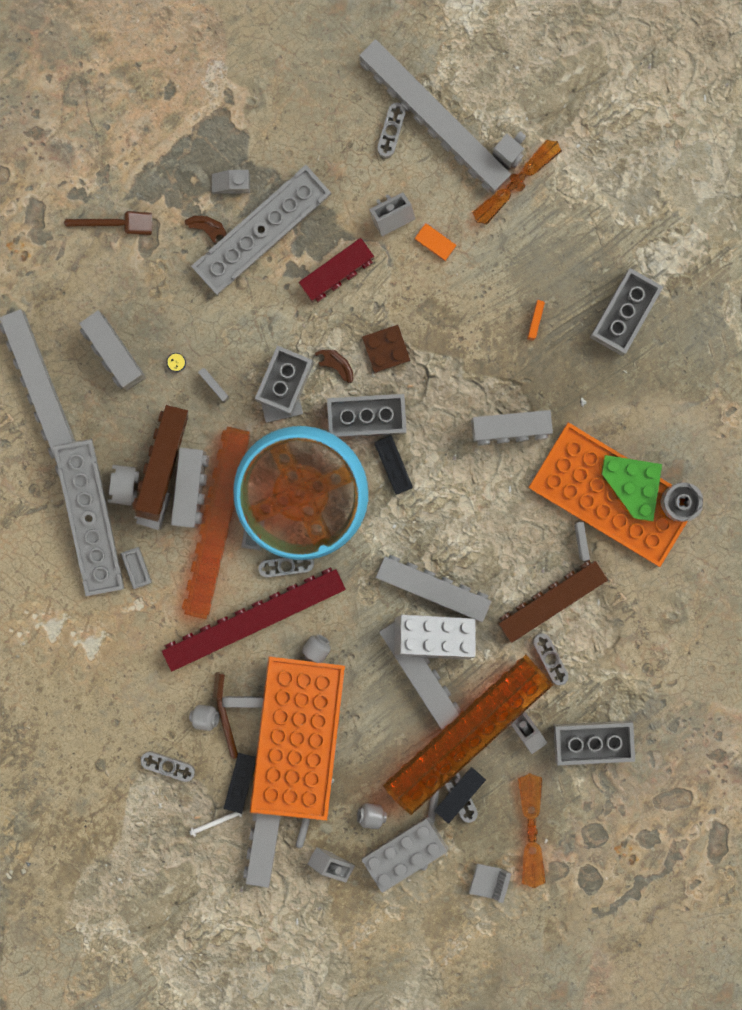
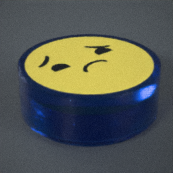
M172 353L167 358V366L173 372H181L186 367V359L180 353Z

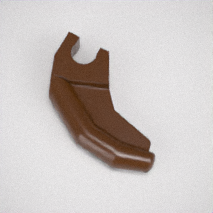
M192 216L185 220V225L189 228L206 232L214 244H217L216 239L218 236L224 238L227 235L222 223L208 216Z
M323 349L315 352L316 357L323 355L325 358L324 361L319 362V366L336 369L344 381H347V383L353 382V370L348 360L336 350Z

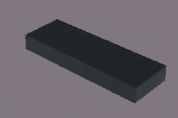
M392 435L375 441V447L395 495L412 489L413 485Z
M238 753L223 809L242 814L256 764V757Z
M470 767L434 809V812L449 824L486 779L473 767Z

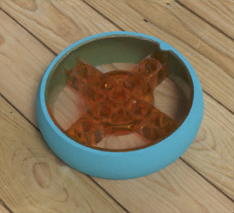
M293 426L273 431L250 447L238 466L234 480L233 496L236 513L243 528L258 545L280 557L294 560H309L320 558L336 551L353 537L364 519L369 492L363 466L356 454L345 442L322 429L309 426ZM304 441L320 445L335 454L343 464L324 473H320L315 468L307 465H299L289 442ZM270 450L280 474L274 481L272 495L250 504L248 485L251 473L261 457ZM287 454L290 459L289 462H282L280 455ZM288 472H295L298 478L291 480L288 477ZM331 475H340L341 481L334 482L331 479ZM316 481L321 482L323 489H315L313 483ZM352 482L354 499L351 512L344 525L331 536L321 513L327 507L330 491ZM298 489H300L301 492H305L303 497H301V495L297 496ZM279 497L287 498L288 504H280ZM267 504L271 511L264 512L261 509V505ZM311 507L314 513L308 515L304 512V508ZM281 513L290 520L303 522L312 543L296 544L281 540L269 533L259 522ZM312 525H320L322 531L315 532L312 529Z

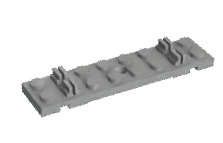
M305 165L191 267L213 292L219 295L331 195V192ZM260 226L265 228L264 233L258 232Z
M93 439L53 446L80 572L83 578L85 595L90 596L124 589V583ZM91 515L92 521H86L85 516Z

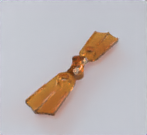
M547 139L525 164L523 172L521 171L518 175L512 174L510 176L511 182L506 188L499 189L492 197L472 212L476 223L487 225L510 199V191L515 189L516 191L524 190L525 177L536 174L562 152L558 141Z
M529 773L518 778L522 812L528 818L527 833L529 842L524 847L522 884L536 888L546 883L540 845L536 843L538 830L535 819L540 814L542 777ZM529 807H534L535 809L533 813H528L527 810ZM531 847L536 848L534 854L529 853Z

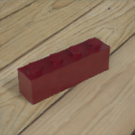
M359 238L299 281V285L312 303L315 301L319 303L327 297L326 293L330 290L334 292L339 289L344 280L348 279L350 281L357 276V271L362 267L364 270L373 264L374 255L362 238Z

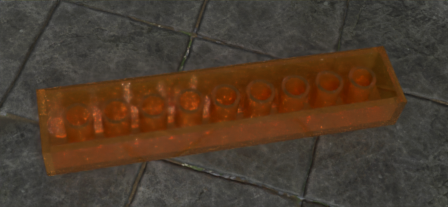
M525 655L511 669L505 672L499 680L489 686L479 698H476L465 711H462L429 744L418 751L394 776L390 777L383 787L397 804L412 815L548 691L553 684L536 664Z

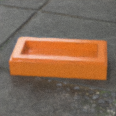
M427 223L424 224L414 240L444 261L447 260L457 246Z
M536 301L527 336L529 340H535L545 304L544 301Z

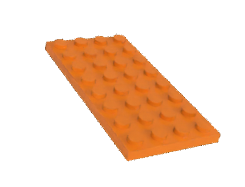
M568 422L528 488L656 566L661 567L688 522L674 521L668 518L662 510L660 502L662 495L672 484L660 478L653 521L634 519L614 493L609 483L601 475L604 455L621 458L627 457ZM679 498V501H680L679 505H680V506H682V505L685 506V504H684L685 499H680V498Z
M268 657L250 805L251 813L327 820L345 666Z

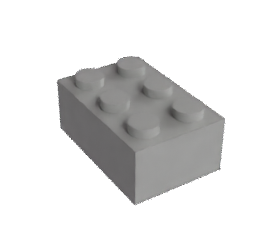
M277 346L255 397L256 402L292 416L314 365L313 360Z

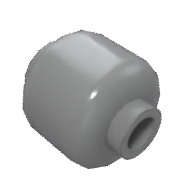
M322 635L309 637L302 649L305 660L322 663L331 650L329 640Z
M197 705L190 712L189 720L195 729L211 731L219 723V713L215 707Z
M365 803L357 812V822L360 823L362 828L379 829L387 819L386 812L383 811V807L379 804Z

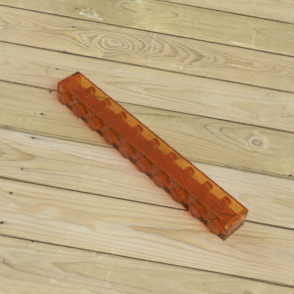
M227 426V430L222 432L221 441L224 443L222 449H219L216 460H219L218 468H214L212 478L215 479L214 486H210L208 497L211 499L209 505H206L204 510L206 521L205 524H201L199 531L202 538L201 542H197L195 553L198 554L197 560L192 562L191 572H193V577L187 583L186 591H189L188 599L184 598L182 605L185 615L202 619L209 618L234 509L235 475L242 458L247 452L251 435L250 431Z

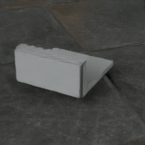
M477 863L469 894L493 898L499 903H503L511 873L501 868Z

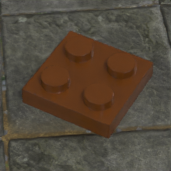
M399 325L362 337L374 373L410 362Z

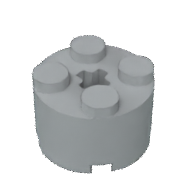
M113 465L112 469H116V472L111 473L109 495L113 496L112 499H108V503L131 506L137 494V490H133L134 483H138L139 471H136V467Z
M676 483L664 491L660 501L661 507L668 518L678 522L689 521L701 513L703 495L693 484ZM679 498H680V499H685V501H684L685 506H683V505L680 506V505H679V503H680Z

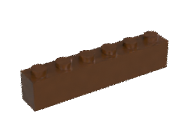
M166 405L164 411H161L159 414L158 422L161 423L159 428H155L153 435L155 443L154 446L150 445L148 452L150 460L149 463L145 462L143 468L144 480H140L138 485L139 497H135L132 509H135L136 517L159 521L187 425L188 410Z
M587 560L580 565L581 569L577 572L570 571L564 575L565 579L560 583L558 581L553 582L548 586L549 590L542 593L540 591L532 596L533 600L526 604L524 601L516 606L517 611L510 614L507 612L499 618L501 621L498 622V625L509 642L513 643L607 582L608 579L597 562Z

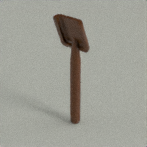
M127 211L125 212L124 219H66L64 225L67 227L124 225L126 234L151 235L152 213Z
M216 672L213 697L217 702V709L232 759H236L238 752L226 709L222 707L225 675Z

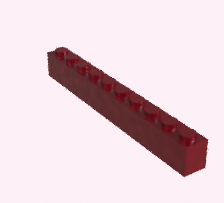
M330 567L321 571L322 576L315 578L313 575L304 579L305 584L298 586L296 583L287 587L288 592L284 594L277 592L270 595V600L263 603L260 600L251 604L253 608L246 611L243 608L234 612L235 617L228 619L226 616L217 620L218 625L211 627L209 624L199 629L201 633L196 635L190 633L183 636V641L177 644L173 641L164 645L166 649L162 650V654L170 671H175L345 591L346 588L337 569L332 570Z

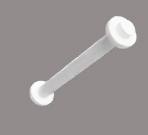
M233 812L194 829L192 827L189 832L195 837L198 832L236 816L242 817V814Z

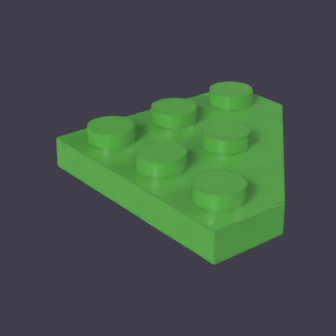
M604 455L601 475L609 483L634 519L654 520L662 464Z

